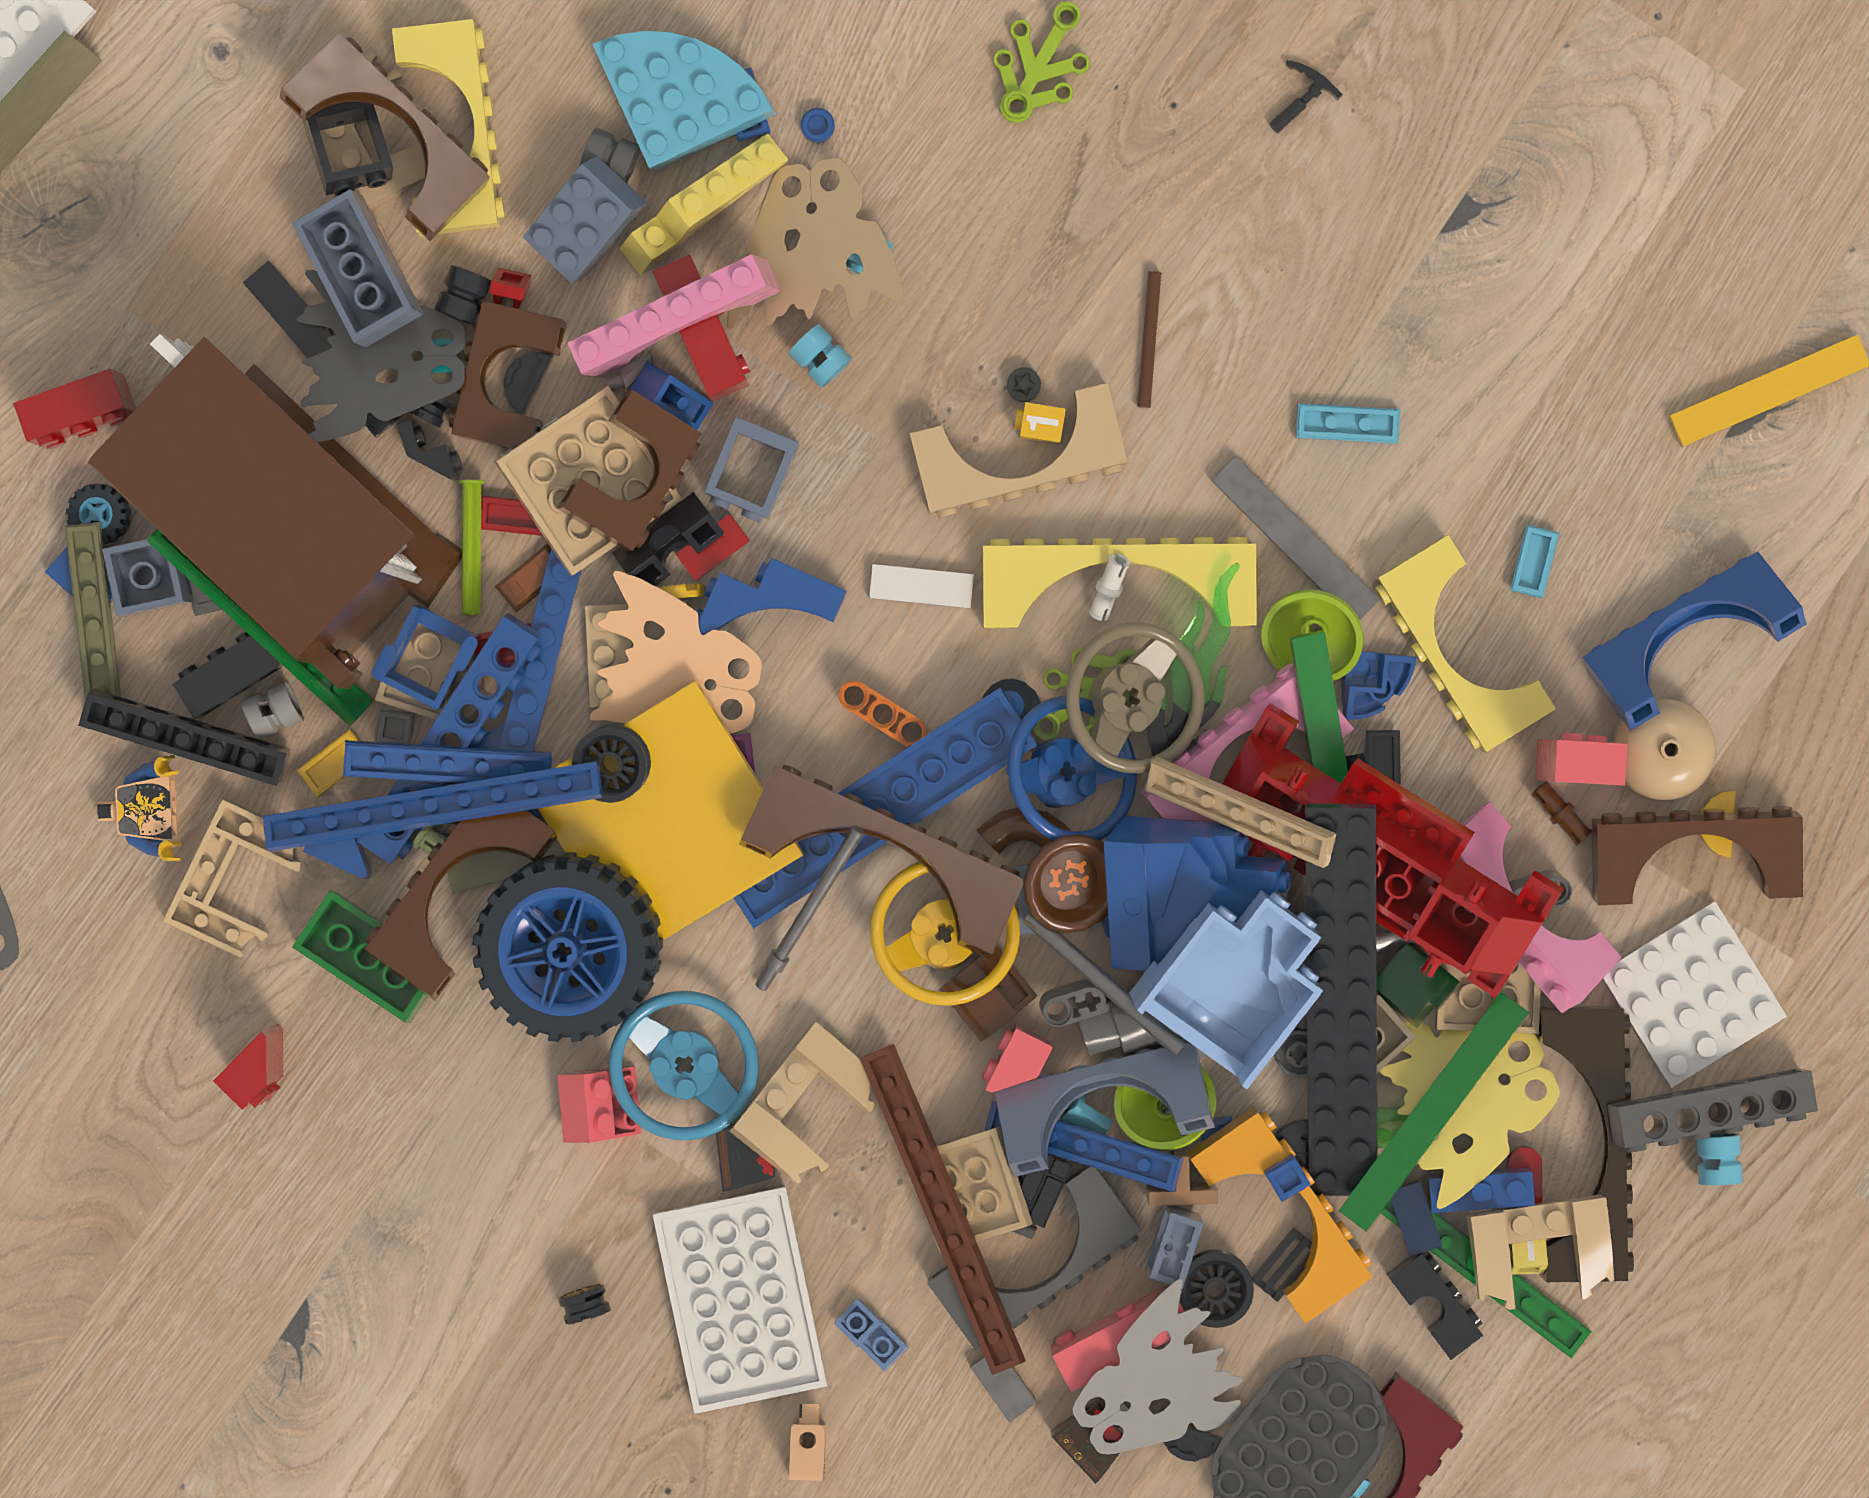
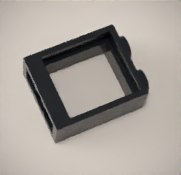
M364 102L335 104L318 111L305 122L303 121L326 196L331 194L339 196L349 189L354 191L356 188L365 186L378 188L392 180L393 165L374 104ZM367 120L379 162L332 173L320 131Z

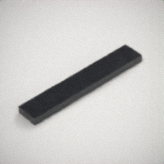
M269 260L243 282L307 358L332 348L327 338L333 336V334L327 327L304 324L296 320V318L304 314V309L308 305ZM368 413L365 426L375 438H378L399 420L402 415L388 421H382Z

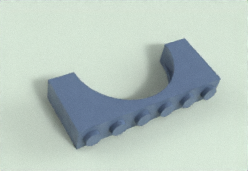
M1183 1040L1187 1046L1178 1057H1175L1165 1047L1156 1050L1147 1048L1137 1051L1132 1056L1124 1058L1110 1057L1103 1060L1100 1064L1092 1066L1078 1065L1070 1068L1068 1072L1056 1075L1052 1073L1042 1074L1036 1080L995 1091L1008 1163L1015 1177L1049 1169L1047 1160L1048 1144L1059 1117L1078 1098L1104 1087L1127 1086L1153 1095L1173 1114L1181 1136L1214 1128V1121L1196 1047L1190 1042Z

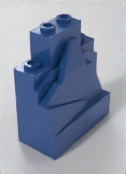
M1125 816L1104 840L1112 968L1146 971L1153 961L1161 963L1195 918L1197 919L1208 903L1216 909L1220 905L1224 906L1237 916V919L1234 921L1237 922L1261 890L1269 896L1275 892L1287 901L1291 876L1289 872H1286L1285 859L1247 856L1249 852L1248 837L1244 836V833L1218 822ZM1290 904V906L1287 909L1292 912V906Z

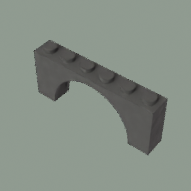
M1085 1165L1065 1181L1076 1203L1078 1233L1074 1248L1064 1265L1050 1278L1034 1286L1020 1289L996 1287L1013 1329L1029 1318L1026 1313L1036 1306L1042 1309L1056 1299L1054 1293L1063 1286L1068 1290L1078 1284L1084 1278L1081 1274L1091 1266L1096 1270L1106 1264L1111 1259L1109 1253L1119 1246L1124 1250L1139 1239L1136 1234L1141 1231L1140 1226L1099 1169ZM946 1265L928 1278L927 1284L976 1350L980 1347Z

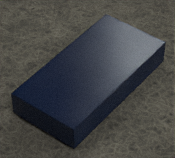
M1418 1180L1401 1186L1390 1201L1409 1256L1411 1257L1443 1246L1421 1181Z

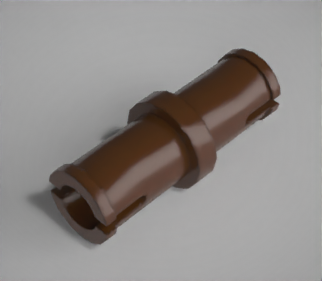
M1545 781L1543 785L1541 784L1531 793V796L1551 816L1549 820L1552 824L1557 823L1576 846L1592 833V830L1573 812L1574 806L1570 802L1565 803L1549 785L1548 781Z

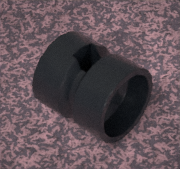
M450 265L444 281L448 287L447 291L440 292L434 310L467 324L475 325L476 317L480 312L477 308L481 309L478 302L479 300L486 299L491 286V280L466 269Z

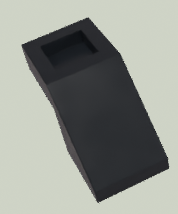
M412 420L397 423L407 457L450 480L460 479L458 471L463 470L457 450L451 451L450 446L445 444L423 451L422 446L427 445L421 425L416 427L415 422Z

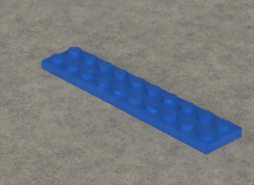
M1000 687L837 794L845 796L846 793L855 795L864 801L863 806L874 811L877 808L885 809L895 815L894 820L905 825L908 822L917 824L1008 765L1011 740L1022 718ZM1031 732L1024 744L1022 755L1038 745ZM848 833L822 834L799 841L798 844L804 852L802 857L734 897V900L753 929L813 891ZM863 835L841 872L887 842Z

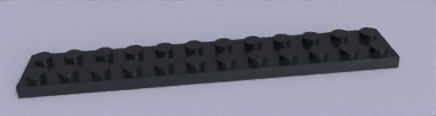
M1306 803L1305 820L1336 833L1328 866L1322 868L1306 861V915L1318 924L1315 929L1321 936L1319 942L1307 956V967L1320 977L1317 982L1323 989L1321 995L1307 1011L1309 1174L1315 1182L1310 1188L1315 1195L1323 1193L1324 1196H1350L1378 1158L1376 804Z

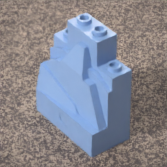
M1262 890L1237 922H1234L1237 916L1224 906L1220 905L1216 909L1208 903L1197 919L1195 918L1162 962L1158 964L1153 961L1129 992L1138 1012L1143 1014L1147 1011L1236 1075L1241 1085L1246 1089L1253 1083L1323 992V989L1317 982L1320 977L1305 965H1302L1299 969V966L1321 939V936L1315 929L1318 924L1303 912H1300L1297 916L1287 908L1290 906V903L1277 893L1273 892L1269 896Z

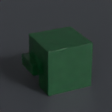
M1406 943L1393 955L1386 964L1384 971L1378 976L1377 993L1391 1008L1414 1027L1418 1028L1432 1012L1434 1006L1439 1010L1461 985V982L1442 966L1438 967L1433 977L1426 976L1432 964L1426 973L1423 974L1421 967L1429 956L1415 944Z

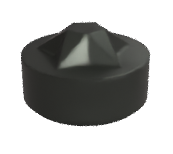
M1022 367L1014 370L1009 375L1007 390L1014 400L1029 402L1039 394L1041 381L1034 370Z

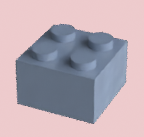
M146 540L102 549L117 616L126 617L191 603L186 577Z

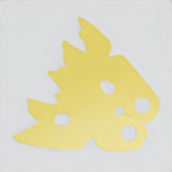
M1404 1022L1416 1036L1402 1050L1412 1057L1394 1064H1388L1380 1070L1382 1075L1392 1079L1394 1085L1407 1089V1093L1404 1096L1405 1104L1397 1111L1398 1114H1411L1471 1031L1441 1030L1437 1038L1434 1036L1430 1026L1421 1023L1416 1028L1410 1022ZM1513 1034L1444 1127L1438 1139L1433 1142L1418 1164L1423 1170H1444L1436 1205L1437 1208L1442 1209L1460 1199L1496 1169L1509 1154L1508 1130L1511 1129L1518 1133H1523L1534 1129L1556 1104L1560 1095L1559 1086L1552 1072L1540 1067L1544 1053L1535 1034ZM1515 1041L1526 1043L1530 1050L1529 1057L1523 1062L1512 1060L1508 1053L1509 1046ZM1501 1074L1509 1075L1511 1081L1508 1085H1501L1498 1078ZM1540 1080L1545 1084L1547 1093L1542 1100L1534 1101L1527 1097L1525 1087L1529 1081ZM1462 1133L1472 1137L1473 1145L1466 1152L1457 1154L1452 1145L1453 1139Z

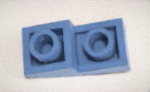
M856 1299L834 1322L883 1371H887L909 1348L881 1318L859 1299Z

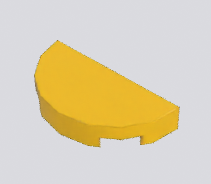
M702 583L658 587L677 599L704 596L705 584Z
M1736 790L1719 792L1710 798L1705 806L1701 808L1699 815L1703 814L1705 809H1723L1724 814L1734 813ZM1699 834L1700 838L1703 839L1706 846L1713 853L1727 858L1732 857L1733 841L1720 836Z

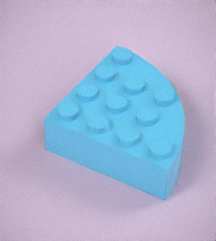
M639 31L615 35L592 44L647 165L654 172L777 115L764 90L743 67L719 49L698 39L672 32Z

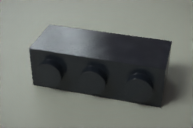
M245 631L235 638L237 644L226 650L222 646L207 655L208 662L197 668L193 664L177 674L180 679L172 685L192 717L200 719L284 666Z

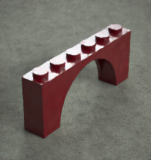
M1395 1372L1380 1392L1383 1396L1387 1412L1397 1425L1403 1454L1398 1479L1386 1498H1416L1421 1490L1419 1484L1426 1475L1431 1477L1442 1463L1440 1457L1446 1449L1452 1450L1463 1437L1461 1430L1464 1426L1444 1408L1399 1373Z

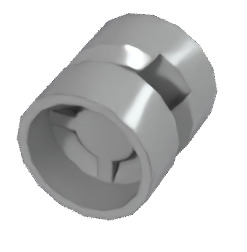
M286 681L268 688L267 695L265 696L257 693L241 701L246 719L259 740L277 733L279 726L288 728L304 721L299 702ZM271 709L273 714L269 715L267 711Z

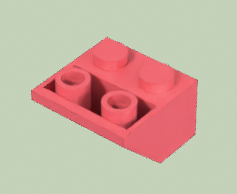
M1016 1023L1012 1030L1006 1028L997 1045L998 1049L1001 1050L997 1060L990 1058L982 1074V1079L986 1081L985 1090L992 1093L1038 1078L1053 1048L1052 1042Z
M635 1066L622 1067L626 1088L633 1101L639 1107ZM609 1068L557 1075L563 1143H592L641 1134V1127L625 1113L615 1097L610 1082Z

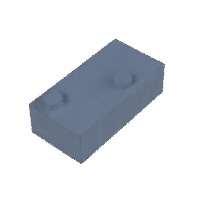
M349 189L292 222L354 343L366 348L424 315L362 195Z

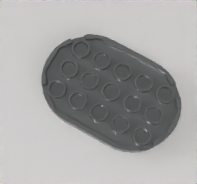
M1330 1355L1300 1357L1281 1366L1267 1379L1221 1440L1211 1467L1214 1490L1213 1498H1351L1379 1461L1387 1440V1408L1375 1382L1356 1365Z

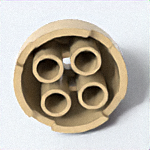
M1655 699L1660 713L1631 731L1620 718L1614 728L1611 743L1627 744L1625 786L1628 789L1648 799L1674 800L1695 791L1709 776L1716 755L1715 738L1707 720L1692 706L1674 699ZM1669 743L1673 744L1671 756L1666 755L1664 751L1665 746Z

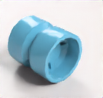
M817 324L792 347L788 355L801 368L808 367V376L820 388H823L848 365L852 357L839 344L832 345V336L820 324ZM824 352L827 359L821 364L816 359Z
M1711 1133L1709 1138L1696 1140V1152L1702 1158V1162L1697 1165L1698 1184L1713 1186L1733 1185L1743 1182L1742 1163L1737 1160V1156L1742 1153L1741 1134Z

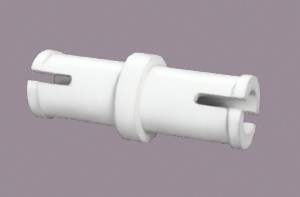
M1111 554L1103 577L1097 580L1095 586L1097 592L1088 611L1094 619L1102 621L1103 617L1104 621L1108 620L1115 599L1122 593V581L1130 565L1129 559L1124 555L1117 554L1115 559V554Z

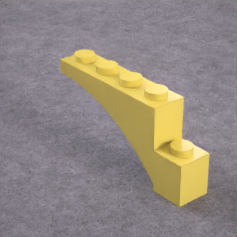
M767 133L670 198L657 216L633 231L619 249L639 275H642L664 260L679 245L726 207L787 163L788 158Z

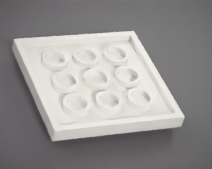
M1711 901L1624 955L1602 979L1617 1004L1624 1008V1014H1629L1630 1025L1670 1088L1678 1085L1787 1017L1716 901Z

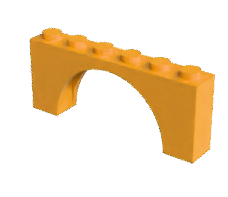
M1254 1106L1187 1152L1190 1160L1209 1187L1221 1180L1236 1175H1265L1263 1171L1291 1154L1296 1155L1285 1138L1278 1142L1271 1132L1277 1127L1266 1111L1259 1114ZM1302 1166L1301 1168L1310 1184H1314V1180L1305 1167ZM1310 1186L1299 1193L1307 1202L1312 1217L1313 1238L1310 1248L1311 1253L1305 1265L1307 1266L1293 1284L1283 1290L1305 1324L1372 1278L1367 1269L1372 1265L1361 1248L1354 1251L1348 1242L1353 1236L1342 1220L1337 1224L1329 1215L1334 1210L1323 1193L1316 1196Z

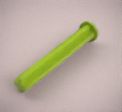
M458 480V484H462V613L464 615H480L481 484H485V480Z

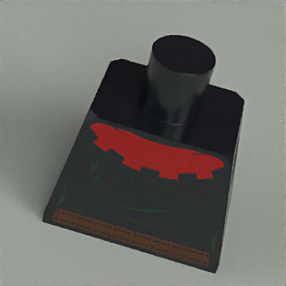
M730 1124L716 1133L722 1192L772 1179L777 1175V1169L730 1132L735 1124Z

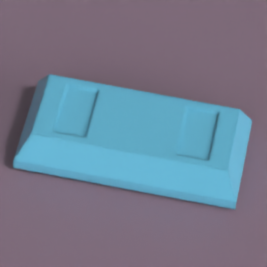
M1526 525L1510 591L1543 599L1559 532Z

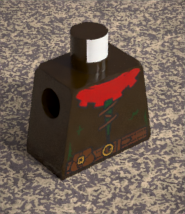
M1097 1401L1085 1407L1088 1415H1097L1104 1410ZM1125 1402L1120 1405L1121 1411L1130 1409ZM1073 1415L1051 1430V1437L1096 1484L1120 1453H1099L1090 1441L1093 1427H1082ZM1119 1425L1108 1427L1103 1433L1104 1441L1107 1443L1117 1442L1123 1435V1429Z

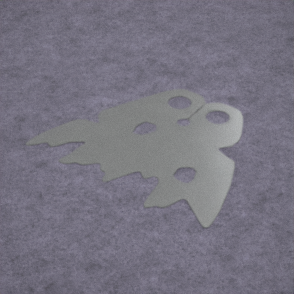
M1182 1279L1176 1280L1165 1289L1137 1318L1117 1344L1119 1365H1108L1098 1370L1091 1377L1073 1405L1072 1412L1078 1423L1082 1427H1093L1090 1441L1101 1454H1116L1179 1439L1186 1433L1190 1422L1194 1424L1197 1430L1208 1431L1235 1422L1247 1407H1241V1400L1228 1402L1213 1400L1228 1389L1243 1382L1240 1376H1231L1228 1371L1215 1370L1218 1365L1217 1357L1223 1352L1224 1348L1192 1353L1193 1344H1184L1185 1337L1209 1316L1210 1311H1201L1196 1307L1182 1313H1177ZM1167 1331L1171 1337L1170 1343L1161 1350L1152 1348V1341L1158 1334ZM1094 1397L1103 1398L1106 1403L1104 1410L1097 1415H1088L1085 1411L1087 1402ZM1162 1398L1170 1400L1171 1404L1159 1413L1153 1414L1149 1410V1406L1154 1400ZM1125 1401H1129L1131 1403L1130 1409L1121 1411L1120 1405ZM1112 1425L1121 1426L1123 1428L1121 1439L1115 1443L1104 1441L1103 1433L1108 1427Z

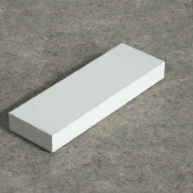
M873 564L869 598L971 608L974 574Z

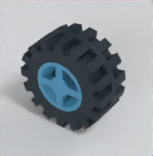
M89 484L74 492L73 498L70 497L68 501L69 508H66V514L68 515L67 524L101 522L104 545L118 541V538L126 533V527L130 526L129 515H131V509L128 507L129 503L111 486Z

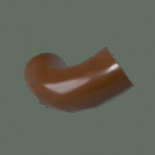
M1019 808L999 812L976 830L999 854L1008 846L1019 841L1033 842L1041 848L1053 841L1037 831L1023 816ZM1036 809L1051 824L1061 829L1072 831L1065 823L1047 811Z

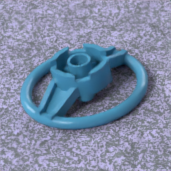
M667 992L641 1003L622 1022L615 1034L610 1049V1082L621 1108L641 1128L654 1135L671 1140L701 1139L718 1133L729 1126L747 1107L758 1079V1053L748 1026L739 1014L726 1003L700 992ZM689 1004L706 1008L722 1017L735 1031L744 1052L745 1073L739 1093L719 1069L717 1048L706 1035L697 1030L674 1031L648 1015L667 1006ZM630 1038L651 1060L650 1071L654 1081L662 1091L673 1097L685 1100L695 1097L720 1115L701 1125L677 1127L658 1122L645 1114L631 1098L623 1078L622 1061L628 1039ZM680 1056L684 1059L690 1056L694 1060L691 1063L694 1066L693 1071L684 1070L681 1072L677 1068L679 1065L676 1062L677 1057Z

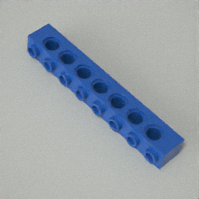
M510 613L504 615L420 745L448 746L445 742V735L447 732H453L460 738V747H471L472 745L477 748L487 733V730L483 728L489 717L495 720L506 704L501 700L508 689L513 692L524 677V674L519 671L526 661L532 663L543 646L538 644L543 635ZM508 647L514 651L516 655L514 664L508 665L501 660V648ZM483 676H491L496 680V692L489 693L483 689L481 684ZM465 704H472L478 709L479 717L476 721L468 720L464 716L463 708ZM397 779L388 795L406 793L412 788L424 790L448 785L446 784L447 782ZM424 827L408 829L405 832L395 831L360 837L357 842L392 864L398 857L403 860L413 846V842L410 840L416 830L422 831Z

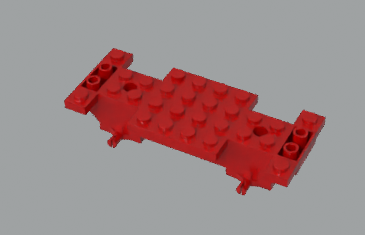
M1270 703L1265 708L1253 732L1245 742L1222 785L1304 820L1306 803L1376 804L1377 923L1407 942L1411 939L1424 948L1429 957L1421 967V972L1425 974L1432 964L1426 976L1433 977L1441 963L1452 965L1466 975L1472 970L1466 980L1496 998L1564 888L1534 870L1519 895L1517 896L1460 860L1461 855L1475 834L1474 831L1359 758L1353 763L1341 784L1285 749L1299 721ZM1248 836L1254 843L1247 856L1262 857L1266 850L1277 853L1289 862L1295 857L1298 860L1293 869L1306 877V860Z

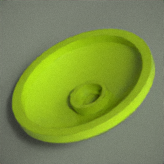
M1306 589L1289 593L1271 606L1262 625L1261 638L1268 659L1276 669L1280 670L1290 663L1293 664L1289 637L1324 631L1332 678L1335 681L1349 673L1358 662L1363 649L1364 633L1357 614L1345 601L1325 591ZM1311 624H1318L1321 626V629H1314Z
M1202 1067L1213 1117L1216 1109V1092L1209 1074ZM1117 1086L1114 1096L1116 1119L1123 1132L1134 1143L1157 1151H1170L1189 1145L1205 1132V1130L1181 1136L1173 1114L1163 1113L1167 1107L1159 1099L1137 1088Z

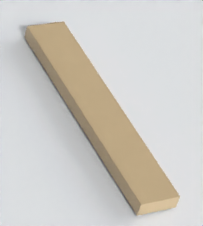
M1156 757L1151 760L1145 791L1324 868L1329 865L1336 833L1162 758Z

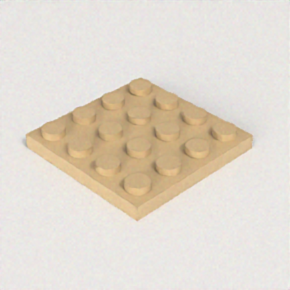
M609 386L604 387L494 461L569 576H573L617 546L557 509L572 481L581 478L612 498L630 501L640 496L647 489L653 476V461L646 446L637 438L608 421L619 404ZM669 488L663 499L667 503L660 516L683 500L676 488L674 490Z

